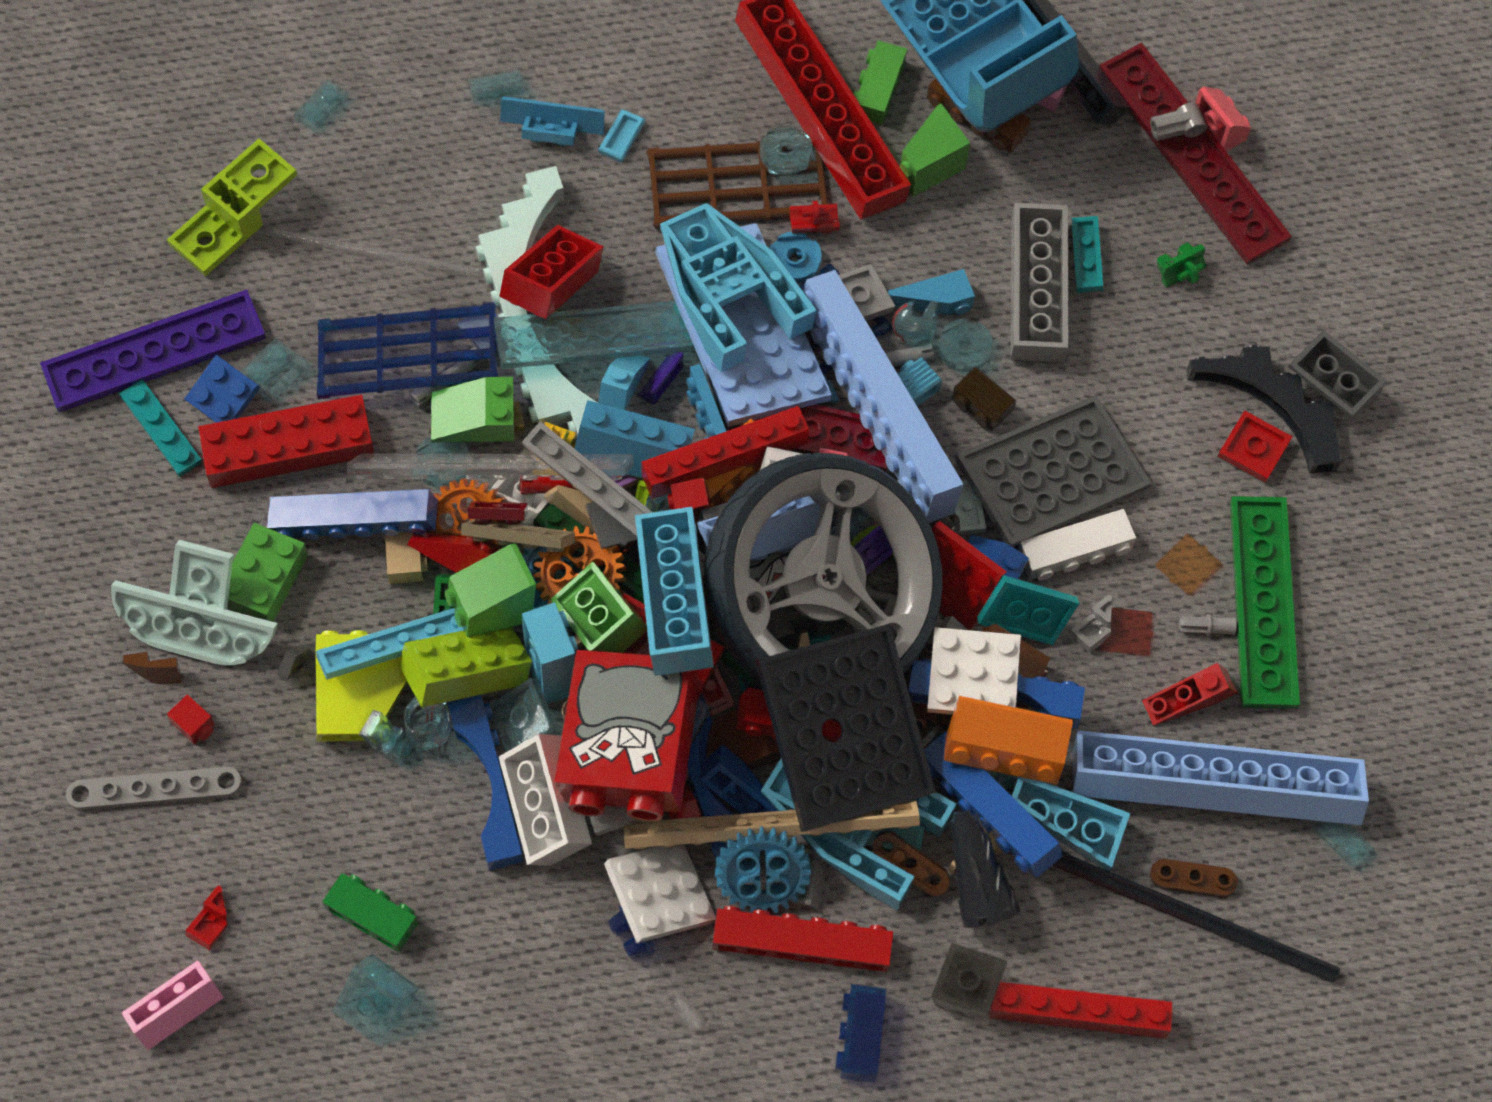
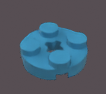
M792 232L781 234L777 237V241L773 245L771 244L769 248L775 253L796 283L806 282L807 279L815 277L820 268L822 257L820 246L815 240L813 242L807 238V234ZM792 253H796L797 257H802L798 262H793L788 258H791Z

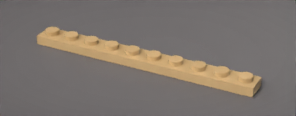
M913 800L805 832L800 830L796 811L786 810L635 822L624 826L625 849H645L652 846L673 847L677 844L692 843L701 845L706 842H727L728 839L735 841L737 840L738 832L746 837L748 836V828H751L754 834H758L760 826H763L765 833H769L775 827L776 835L778 836L783 831H787V838L794 835L810 834L817 836L829 832L878 831L882 828L893 827L905 829L920 825L917 802Z

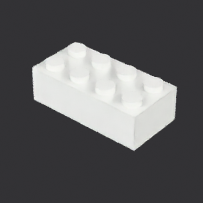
M537 734L499 756L527 865H554L592 844L584 815H579L569 810V803L564 801L554 783L562 736Z

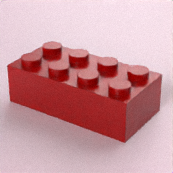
M557 225L504 270L499 297L532 312L538 317L547 319L598 273L604 246Z

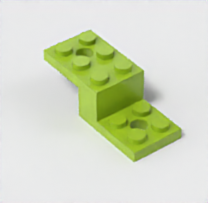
M257 139L201 188L205 206L167 239L168 245L206 277L263 226L259 209L298 175L297 170L261 139ZM256 170L266 171V174L260 178L252 176ZM203 237L212 238L211 243L208 245H200L198 242Z

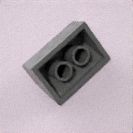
M1324 330L1288 366L1351 418L1366 410L1380 395L1387 381Z

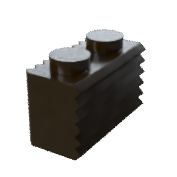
M976 366L955 385L952 395L954 403L961 410L967 409L974 415L975 421L981 427L985 428L987 426L992 431L1014 410L1016 399Z

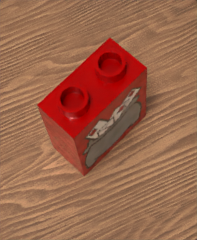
M576 650L554 780L564 801L569 803L570 811L584 816H601L604 814L605 806L627 807L628 816L642 821H659L662 819L663 811L681 812L700 686V678L696 670L655 676L650 655Z

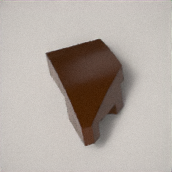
M148 652L123 655L124 665L151 683H182L181 671L176 657L150 661Z

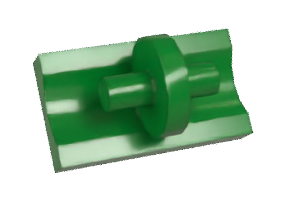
M1187 242L1178 248V256L1172 258L1169 254L1165 253L1157 258V268L1161 273L1162 283L1166 288L1185 279L1191 284L1199 281L1198 273L1206 268L1204 260L1206 249L1202 244L1194 247Z

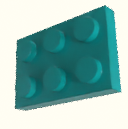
M1003 575L977 618L980 625L988 627L997 624L1012 634L1054 645L1080 603L1076 596Z

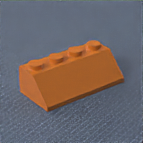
M959 696L945 738L944 761L1057 785L1065 765L1073 720Z

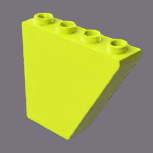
M362 630L352 631L350 634L324 631L321 634H316V651L369 634ZM316 657V742L375 740L408 684L400 668L401 657L326 680Z

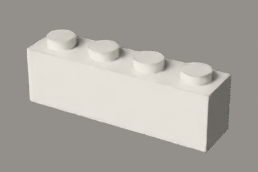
M1124 509L1029 538L1020 543L1018 551L1029 557L1024 566L1029 580L1037 578L1039 581L1052 577L1054 572L1061 570L1071 572L1076 570L1080 564L1086 562L1097 564L1103 561L1105 556L1114 553L1116 556L1125 555L1133 548L1136 536Z

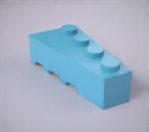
M1018 777L1012 797L1054 838L1098 867L1110 871L1130 813L1045 782Z

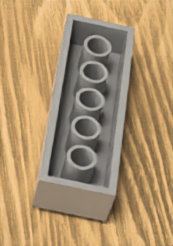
M1014 203L1011 217L1010 360L1064 363L1068 350V205Z

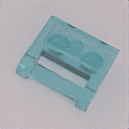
M276 337L240 372L261 386L257 393L271 405H274L279 400L278 396L302 373L306 374L311 370V366L303 357H299ZM290 363L294 365V367L291 370H289L274 386H272L271 388L266 387Z

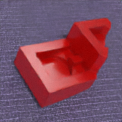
M219 885L203 902L202 911L185 930V936L209 951L227 927L223 891Z

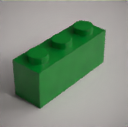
M341 873L322 901L325 910L399 953L418 925L417 918L414 915L415 911L403 903L398 906L389 901L391 897L380 889L372 891L365 887L366 882L358 876L351 874L348 877Z

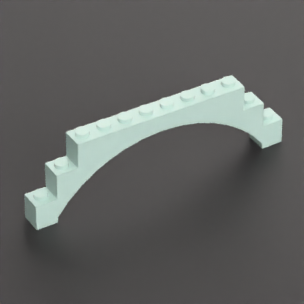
M554 166L525 174L526 185H522L525 198L502 204L503 215L499 216L502 229L480 234V245L476 246V252L479 261H485L487 267L483 269L486 283H492L494 291H490L494 307L499 306L501 314H498L501 329H507L509 336L505 337L509 353L514 352L516 360H513V366L516 375H522L524 383L520 384L524 399L529 398L532 405L528 407L531 422H537V424L540 421L543 424L548 422L556 426L567 423L568 430L575 432L577 438L587 400L596 401L577 389L549 360L534 334L526 309L513 305L499 297L504 270L532 247L535 236L547 215L557 202L564 200L563 185L557 168Z

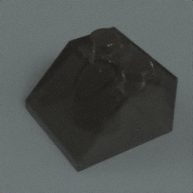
M951 943L931 996L934 1004L938 1008L961 1016L988 1018L1008 961Z

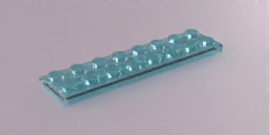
M676 301L561 311L552 313L547 319L534 314L494 318L493 322L501 369L695 351Z

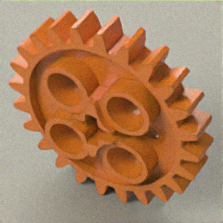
M467 478L460 479L459 484L456 480L449 482V487L446 485L440 487L441 494H434L438 499L436 529L431 531V534L465 536L461 535V524L468 522V498H472L474 501L504 502L506 498L497 499L495 497L498 492L497 488L487 491L488 482L482 483L479 486L478 479H472L470 484ZM447 513L454 519L452 527L445 521ZM489 539L496 544L497 549H503L500 546L501 544H497V540Z
M577 526L574 527L575 543L564 547V551L538 552L539 557L543 561L535 562L534 566L541 572L533 574L535 580L541 581L536 584V589L543 591L540 595L543 601L551 599L578 575L569 565L561 561L562 557L570 560L580 571L584 570L591 562H594L597 566L605 565L606 569L603 573L618 591L622 592L617 582L626 581L625 577L619 574L626 570V566L619 563L624 560L622 553H616L620 548L615 545L601 550L595 532L592 535L591 529L586 526L583 533L580 532ZM579 548L585 549L581 557L573 558L575 550ZM558 570H566L563 578L554 579V575Z

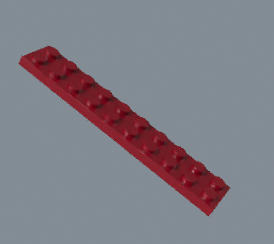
M1142 42L1099 65L1131 107L1129 112L1247 265L1291 240L1292 235L1208 127L1202 134L1196 137L1189 138L1183 134L1158 141L1156 138L1154 139L1151 132V117L1176 112L1178 108L1187 104L1188 101Z

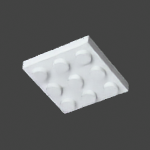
M935 627L927 712L953 714L959 696L1016 707L1021 635Z
M677 844L673 847L659 846L611 858L604 863L637 943L704 926L716 919L684 844Z

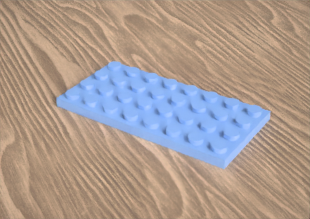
M757 223L740 227L766 246ZM666 246L656 247V256L727 427L745 423L750 418L756 420L768 417L796 406L803 408L831 400L832 394L805 333L789 339L755 291L721 307L747 342L744 362L720 372L706 353L680 299Z

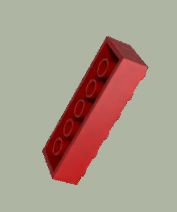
M362 394L198 426L206 476L211 488L375 456Z

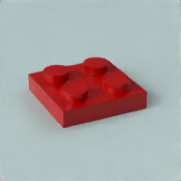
M1244 410L1217 457L1266 483L1293 436Z

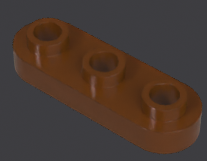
M883 831L875 837L873 853L913 875L912 884L931 896H939L947 891L950 876L944 867L895 832ZM885 841H890L893 847L886 849L882 844ZM914 858L917 863L914 866H910L906 863V860ZM932 875H938L941 880L937 883H933L930 880V877Z
M1171 859L1157 860L1152 865L1149 873L1151 882L1160 889L1220 898L1232 895L1238 885L1237 876L1229 868ZM1167 869L1170 872V876H1163L1160 870ZM1189 874H1197L1199 876V880H1192ZM1220 877L1226 878L1227 881H1228V884H1227V885H1222V884H1220L1218 878H1220Z

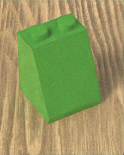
M942 104L936 106L902 151L900 168L911 183L909 192L912 197L966 169L970 142Z
M514 543L450 576L448 589L445 590V598L447 604L453 606L455 610V620L458 627H462L466 636L470 637L523 624L522 613L533 610L536 583L517 544Z

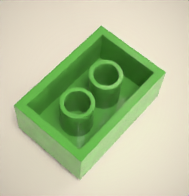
M253 523L232 564L227 609L274 622L308 557L305 543Z

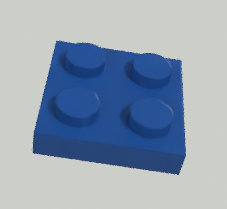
M215 355L184 399L217 423L238 419L261 386L221 357Z

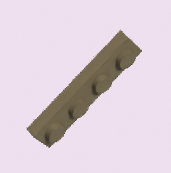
M475 519L461 524V535L472 536L474 541L494 539L497 540V544L510 545L514 544V542L522 543L523 548L544 546L550 552L564 551V547L575 543V532L520 524H505L498 521L482 524L476 523Z

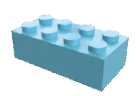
M554 602L522 613L524 648L532 661L530 670L544 705L569 697L578 646L574 636L569 637L567 630L569 625L564 611H558Z

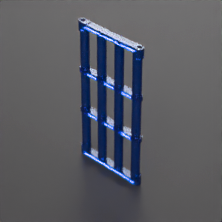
M495 302L483 303V305L447 309L430 308V310L386 315L378 313L376 316L335 320L330 318L318 319V384L316 394L318 400L330 399L332 396L372 392L381 394L384 391L423 387L438 388V386L463 384L485 377H499L496 349L497 306ZM489 315V326L437 331V320ZM430 321L431 332L384 336V325ZM377 326V337L326 342V331ZM489 337L490 348L438 353V342ZM431 343V354L384 358V347ZM377 348V359L325 364V353ZM490 359V370L438 375V364ZM431 365V376L384 380V369ZM377 370V381L325 386V375Z

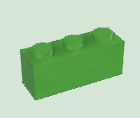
M878 40L875 49L869 50L866 64H869L867 71H861L858 85H861L859 91H854L853 95L872 122L884 123L906 63L907 48Z

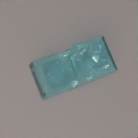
M376 710L371 712L359 733L376 751L400 767L410 755L414 746L412 743H415L403 729L394 727L383 713Z

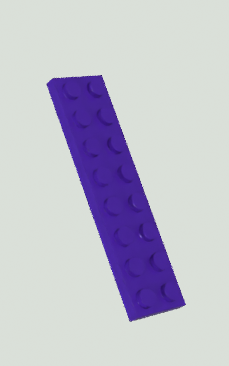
M246 289L40 362L56 409L60 413L127 389L139 381L147 382L214 358L215 355L219 356L266 339V336Z

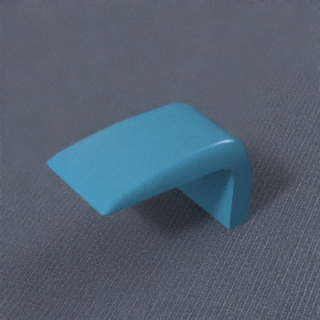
M880 0L957 109L979 131H992L1070 83L1078 71L1077 34L1064 17L1060 15L1042 26L1023 0Z

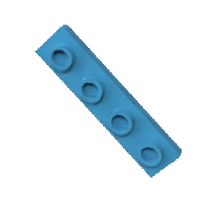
M502 97L500 121L523 124L521 139H528L533 142H551L563 146L573 145L577 132L603 135L605 111L602 109Z

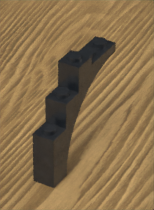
M1254 344L1243 347L1239 357L1227 355L1221 358L1197 357L1190 360L1186 370L1187 380L1210 381L1231 386L1252 395L1269 406L1281 417L1295 435L1304 453L1309 473L1337 471L1341 463L1332 402L1323 403V401L1315 400L1305 403L1302 380L1298 374L1283 372L1274 375L1270 346L1261 347Z

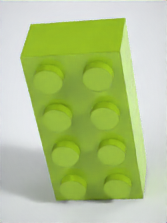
M508 627L467 637L464 631L405 642L400 668L420 706L426 707L526 685L532 661L513 627Z

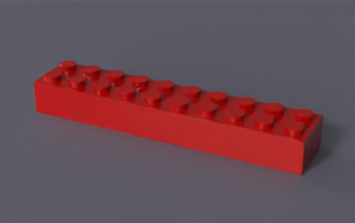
M744 0L739 2L735 19L736 24L859 219H865L905 203L911 183L794 1Z

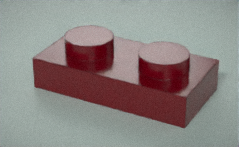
M471 501L468 506V519H475L476 523L482 524L491 523L492 520H503L505 524H519L520 521H525L528 514V503Z

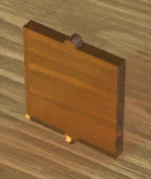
M1187 533L1155 566L1169 578L1170 583H1175L1187 595H1190L1221 565V562L1207 551V546L1200 545Z

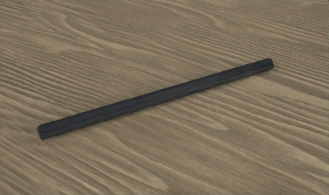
M1062 852L1063 857L1052 865L1327 981L1335 982L1339 977L1340 968L1338 966Z

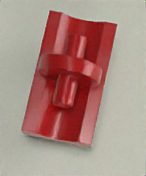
M812 201L811 205L790 206L789 208L792 233H832V231H839L840 229L837 204L819 205L818 201Z

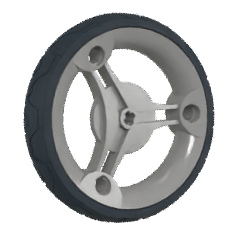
M808 453L787 457L768 465L745 481L730 497L715 521L713 531L709 537L704 565L706 601L717 634L733 659L759 683L761 682L755 660L789 651L766 628L770 618V611L774 609L794 606L802 615L816 621H833L842 618L859 632L890 624L902 671L905 673L926 647L938 619L942 599L943 581L939 549L931 526L918 504L916 505L914 498L900 483L878 467L870 466L867 462L850 456L832 453ZM836 489L841 495V500L836 497ZM810 496L820 506L819 519L814 535L799 542L791 550L786 559L782 576L761 587L755 580L749 578L751 553L760 530L766 521L780 508L797 499ZM858 506L873 518L885 533L894 552L898 570V594L891 616H887L879 609L865 590V567L860 555L850 544L849 539L852 507ZM833 511H838L834 535H829ZM822 575L827 576L826 581H823ZM784 585L788 598L769 604L765 592ZM747 598L751 600L753 605L751 612L747 607ZM857 606L874 620L871 625L854 610Z

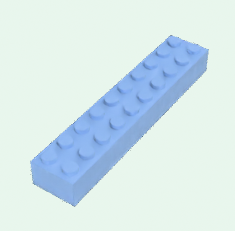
M836 270L807 279L804 294L817 310L814 326L811 329L812 339L821 347L826 363L834 369L838 384L844 386L851 406L856 407L860 414L863 426L871 432L875 447L881 450L886 458L888 469L895 473L898 482L914 498L916 505L918 504L929 523L954 514L963 482Z
M1079 730L1076 732L1072 753V793L1084 797L1362 825L1369 803L1365 762L1362 759Z

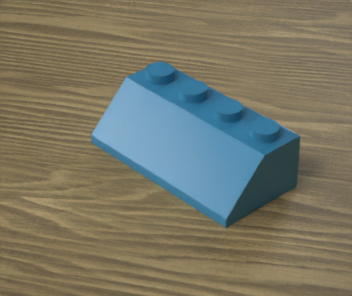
M587 400L575 450L596 467L643 479L642 461L690 445L695 429Z

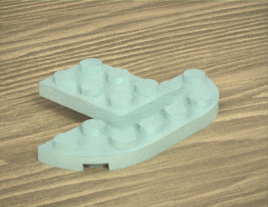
M179 540L175 544L170 594L120 581H115L111 585V596L118 617L122 616L131 628L130 632L136 638L152 647L214 664L238 665L247 662V660L258 654L260 655L274 637L278 624L227 610L234 554Z

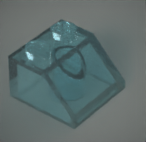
M370 954L353 967L332 1012L377 1045H380L409 1008L419 987L374 954Z

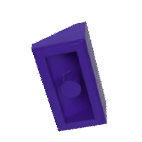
M677 352L668 355L639 392L638 396L655 405L684 367L683 353Z

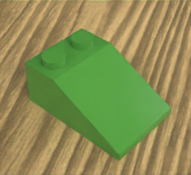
M485 377L432 392V443L514 441L513 377Z
M591 562L550 599L552 603L555 602L558 611H564L568 624L588 651L623 653L647 632V624L594 562Z

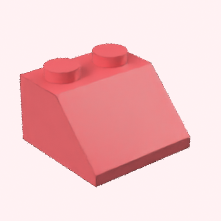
M1209 87L1199 89L1195 103L1200 108L1206 126L1223 148L1228 151L1246 141L1251 129L1250 123L1245 116L1238 112L1232 99L1226 96L1221 89Z

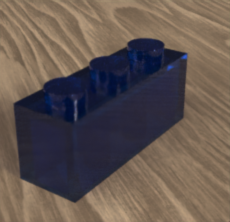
M851 984L850 992L843 995L842 1011H847L846 1022H840L838 1040H844L843 1052L837 1051L835 1069L841 1070L840 1078L876 1083L886 988Z

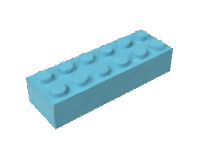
M687 507L635 515L649 649L654 675L658 676L714 667L693 508Z

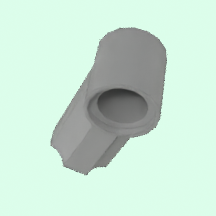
M1194 102L1184 104L1176 112L1151 117L1150 120L1151 132L1157 141L1183 134L1189 138L1196 137L1207 129L1200 108Z

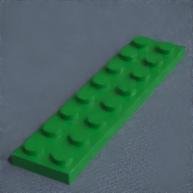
M1231 496L1230 515L1241 708L1298 709L1300 697L1287 497Z

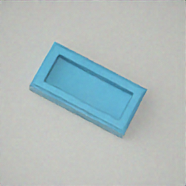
M621 109L599 147L598 153L622 163L644 126L645 119Z

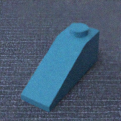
M964 269L888 291L895 308L909 303L910 306H907L905 309L944 315L952 313L961 315L968 312L970 308H973L975 298Z

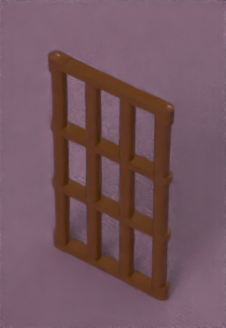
M808 137L807 139L770 142L758 140L756 143L712 146L705 144V146L659 149V147L647 148L646 154L648 155L654 210L653 226L655 229H661V223L678 216H660L659 204L710 201V205L717 210L716 200L763 197L764 209L720 212L732 222L763 219L771 221V219L790 218V207L770 208V196L819 193L820 203L828 204L822 160ZM814 149L815 161L765 164L763 153ZM758 153V165L712 167L711 156ZM706 156L707 168L655 171L654 160ZM817 171L818 183L767 186L766 174ZM760 175L761 187L715 190L714 178ZM708 178L709 190L662 194L657 192V182Z

